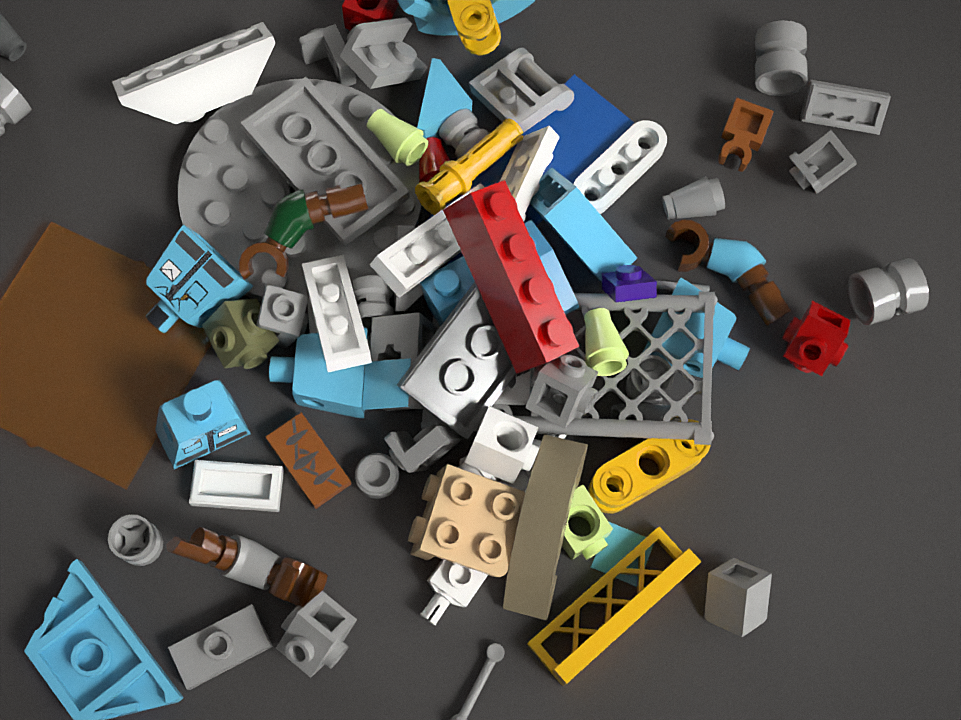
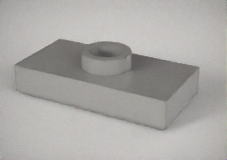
M810 79L800 119L802 122L880 135L891 96L886 92Z
M251 604L173 644L168 649L186 689L191 690L268 650L273 645L255 607Z

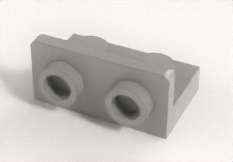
M407 18L356 25L349 32L347 43L340 54L345 63L370 89L419 80L427 69V66L417 57L416 51L410 45L403 42L412 25Z

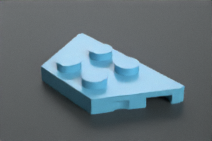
M78 559L74 560L67 570L70 574L57 598H52L44 613L43 624L39 629L35 630L24 650L73 720H108L181 701L184 697L84 563Z

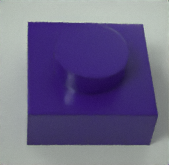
M622 265L617 267L615 272L602 273V290L615 303L657 298V281L639 266Z

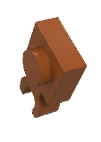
M736 98L721 138L728 140V142L722 147L718 163L723 165L729 154H735L741 160L738 171L743 172L751 160V149L755 151L760 149L774 111Z

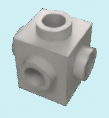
M565 354L549 361L547 364L539 365L530 381V386L533 389L525 408L565 429L579 412L586 414L591 408L598 393V390L592 388L598 371L588 367L582 359Z
M321 591L303 608L297 606L287 616L281 625V628L286 632L276 649L311 678L324 665L331 669L341 659L349 647L343 641L357 619Z

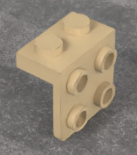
M447 464L437 472L436 476L430 474L426 481L422 499L428 502L423 517L416 516L412 524L408 541L414 543L410 555L424 560L438 557L493 577L504 576L508 571L525 492Z

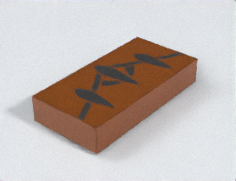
M302 412L266 436L267 441L315 509L352 484Z

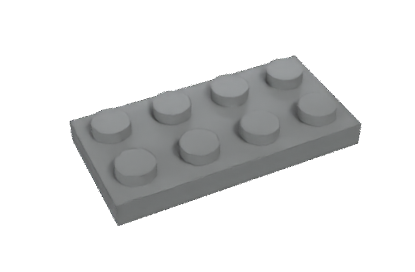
M307 77L301 79L241 122L242 129L295 191L302 189L305 193L318 191V194L321 195L326 193L325 188L340 185L342 189L362 184L369 210L335 219L330 214L326 215L325 221H323L344 247L410 198L409 190Z

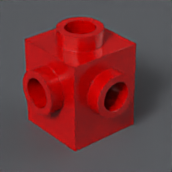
M812 300L802 319L800 320L794 316L782 337L783 340L788 342L783 356L789 359V362L798 370L806 373L814 372L822 376L829 364L836 367L843 358L848 348V344L844 340L848 336L851 320Z

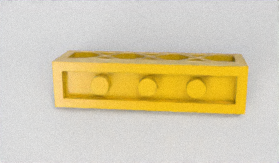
M658 527L531 639L527 645L558 682L564 686L699 565L701 561L690 548L683 553L668 535ZM656 541L674 560L664 571L645 569V551ZM638 558V569L626 568ZM619 574L638 576L637 595L631 600L612 599L613 579ZM644 576L656 577L644 588ZM606 586V598L594 597ZM586 603L605 605V622L598 630L579 628L580 608ZM612 605L624 606L611 617ZM573 616V628L560 627ZM553 632L572 634L571 654L558 665L541 643ZM578 634L591 635L578 647Z

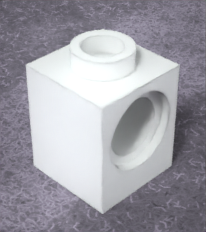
M489 406L464 463L514 484L521 469L529 472L535 461L539 447L532 443L538 427ZM500 444L509 447L511 450L503 448Z

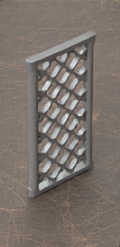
M699 291V295H657V298L617 303L608 294L574 293L579 304V308L576 310H582L583 317L589 310L596 308H605L609 311H624L625 317L630 324L619 334L621 339L623 340L632 331H639L651 343L650 347L637 358H631L628 355L626 359L628 362L627 367L614 378L599 376L605 382V386L598 391L591 408L586 414L579 412L565 429L534 412L531 413V416H515L506 404H494L492 408L538 427L536 434L694 440V444L711 445V441L714 439L711 421L713 315L715 314V305L718 301L715 292ZM648 312H668V317L673 326L661 337L654 338L641 324L647 318ZM692 313H705L704 339L696 338L685 327ZM433 316V324H434L435 326H437V327H436V332H437L438 329L440 328V326H439L438 322L436 321V319H435L434 316ZM586 325L574 334L576 340H579L585 334ZM675 332L684 333L695 345L681 359L673 358L662 347V344ZM580 348L573 349L585 361V354ZM655 351L660 352L672 364V367L659 379H651L639 366L645 358ZM697 353H703L702 381L695 380L683 367ZM632 371L637 372L649 384V387L634 400L628 399L617 388V383ZM674 373H681L693 385V389L680 401H673L660 388L661 384ZM609 391L616 393L626 404L625 409L619 415V419H599L598 412L594 408L595 402ZM651 393H658L670 405V410L664 415L663 421L643 420L642 413L637 408ZM701 394L702 422H688L687 415L682 410V407L692 397ZM424 408L421 422L422 430L432 424L446 426L445 423ZM586 415H590L592 418H583V417L586 416ZM629 417H634L636 420H626V419L629 418ZM674 418H677V419H679L681 422H676V421H671V420L674 419ZM482 421L479 423V425L476 427L474 431L479 430Z

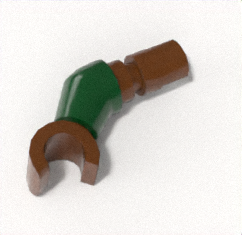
M362 184L342 189L340 185L325 188L326 193L321 195L318 194V191L305 193L302 189L280 199L276 203L264 231V234L268 236L266 241L257 242L247 247L241 254L239 272L243 279H247L254 273L252 261L259 252H265L274 257L277 262L275 273L284 278L289 268L288 257L285 253L286 248L293 249L306 231L314 229V224L325 221L326 215L332 214L333 219L369 210Z

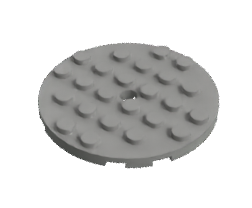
M301 79L282 80L254 88L252 94L223 105L199 129L184 156L178 181V205L182 224L199 233L238 271L241 254L246 248L257 242L266 241L268 238L264 231L275 205L280 199L291 193L290 188L292 187L242 129L241 122ZM309 79L409 190L410 198L345 247L323 222L314 224V229L306 231L293 249L286 248L285 253L288 257L289 268L284 278L275 273L277 262L272 255L265 252L257 253L252 261L254 273L247 278L253 287L245 296L262 302L264 289L268 285L309 296L302 263L344 255L351 283L358 277L378 275L370 264L378 254L395 243V227L397 225H413L415 228L418 227L422 212V205L415 194V187L419 184V160L411 166H406L403 162L396 163L375 134L367 128L369 118L378 109H383L388 114L394 115L378 101L359 90L336 82Z

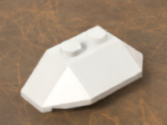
M261 22L251 26V28L225 35L131 73L127 77L112 81L123 106L174 124L184 121L193 122L202 118L208 111L252 94L275 46V40L265 24Z

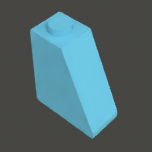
M554 168L549 169L541 177L539 190L532 197L529 204L601 282L602 273L615 272L617 267L631 265L637 259L629 247L574 184Z

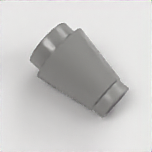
M707 176L669 195L662 196L663 207L668 220L716 216V211L725 209L724 194L717 177L708 180Z

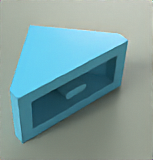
M432 58L417 128L423 131L424 138L436 137L441 140L438 132L442 124L461 109L467 108L472 112V100L442 61Z

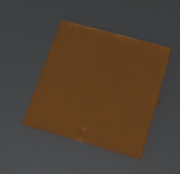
M50 222L0 300V428L26 440L27 445L31 448L38 446L127 490L158 437L155 429L159 407L165 402L182 395L210 347L211 342L203 327L198 328L188 324L181 318L166 333L161 332L148 321L146 315L161 298L146 284V279L153 269L147 267L143 261L139 260L136 262L56 223Z

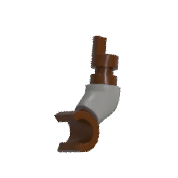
M199 527L192 534L189 541L175 536L166 544L167 551L202 564L209 562L211 567L218 569L220 575L263 590H267L270 587L268 593L302 608L323 591L327 582L328 575L322 570L290 557L282 560L280 556L259 543L235 534L231 537L225 535L218 537L216 532Z

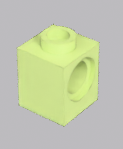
M581 485L574 491L568 520L576 516L585 518L591 526V533L583 537L577 536L570 531L567 521L562 547L571 560L580 554L587 560L608 546L605 538L613 530L584 485Z

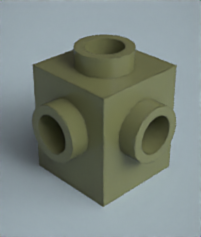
M257 299L224 301L202 325L224 369L243 366L245 369L254 368L267 359L266 354L279 342L275 332L257 326L261 306Z

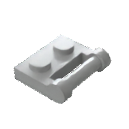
M525 48L514 50L469 82L472 94L502 122L508 118L514 120L520 126L523 133L555 110H565L574 99V92L565 84H558L534 62L533 55ZM515 73L524 74L545 94L539 97Z

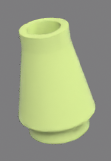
M383 109L375 111L367 122V128L375 134L396 163L403 162L406 166L413 165L421 158L428 146V140L423 137L422 130L388 114Z
M596 308L588 311L584 315L586 325L585 363L588 367L598 371L597 376L617 374L626 368V359L629 352L611 320L609 310Z

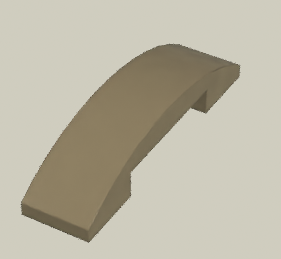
M544 434L531 471L518 520L508 568L503 609L548 620L557 581L555 573L575 488H578L588 447L587 444Z

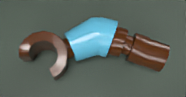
M680 220L674 222L668 228L665 235L671 242L680 239L687 240L695 248L693 254L682 256L678 272L694 270L702 262H706L708 269L728 276L732 283L738 282L743 291H750L751 294L748 296V299L766 326H769L791 311L782 298V293L775 282L767 281L766 277H768L769 273L764 267L766 260L750 243L714 238L713 243L709 242L706 230L699 223L692 220Z

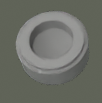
M372 453L362 458L355 470V479L358 488L364 495L380 499L389 496L397 488L399 471L391 457L383 453Z

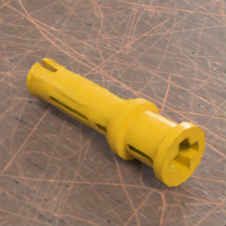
M505 119L494 131L485 136L456 161L444 162L440 167V172L432 179L416 185L415 194L421 205L428 212L436 215L446 208V205L457 195L466 194L471 189L472 181L479 174L523 140L524 136L521 135L523 131L520 126L512 119Z

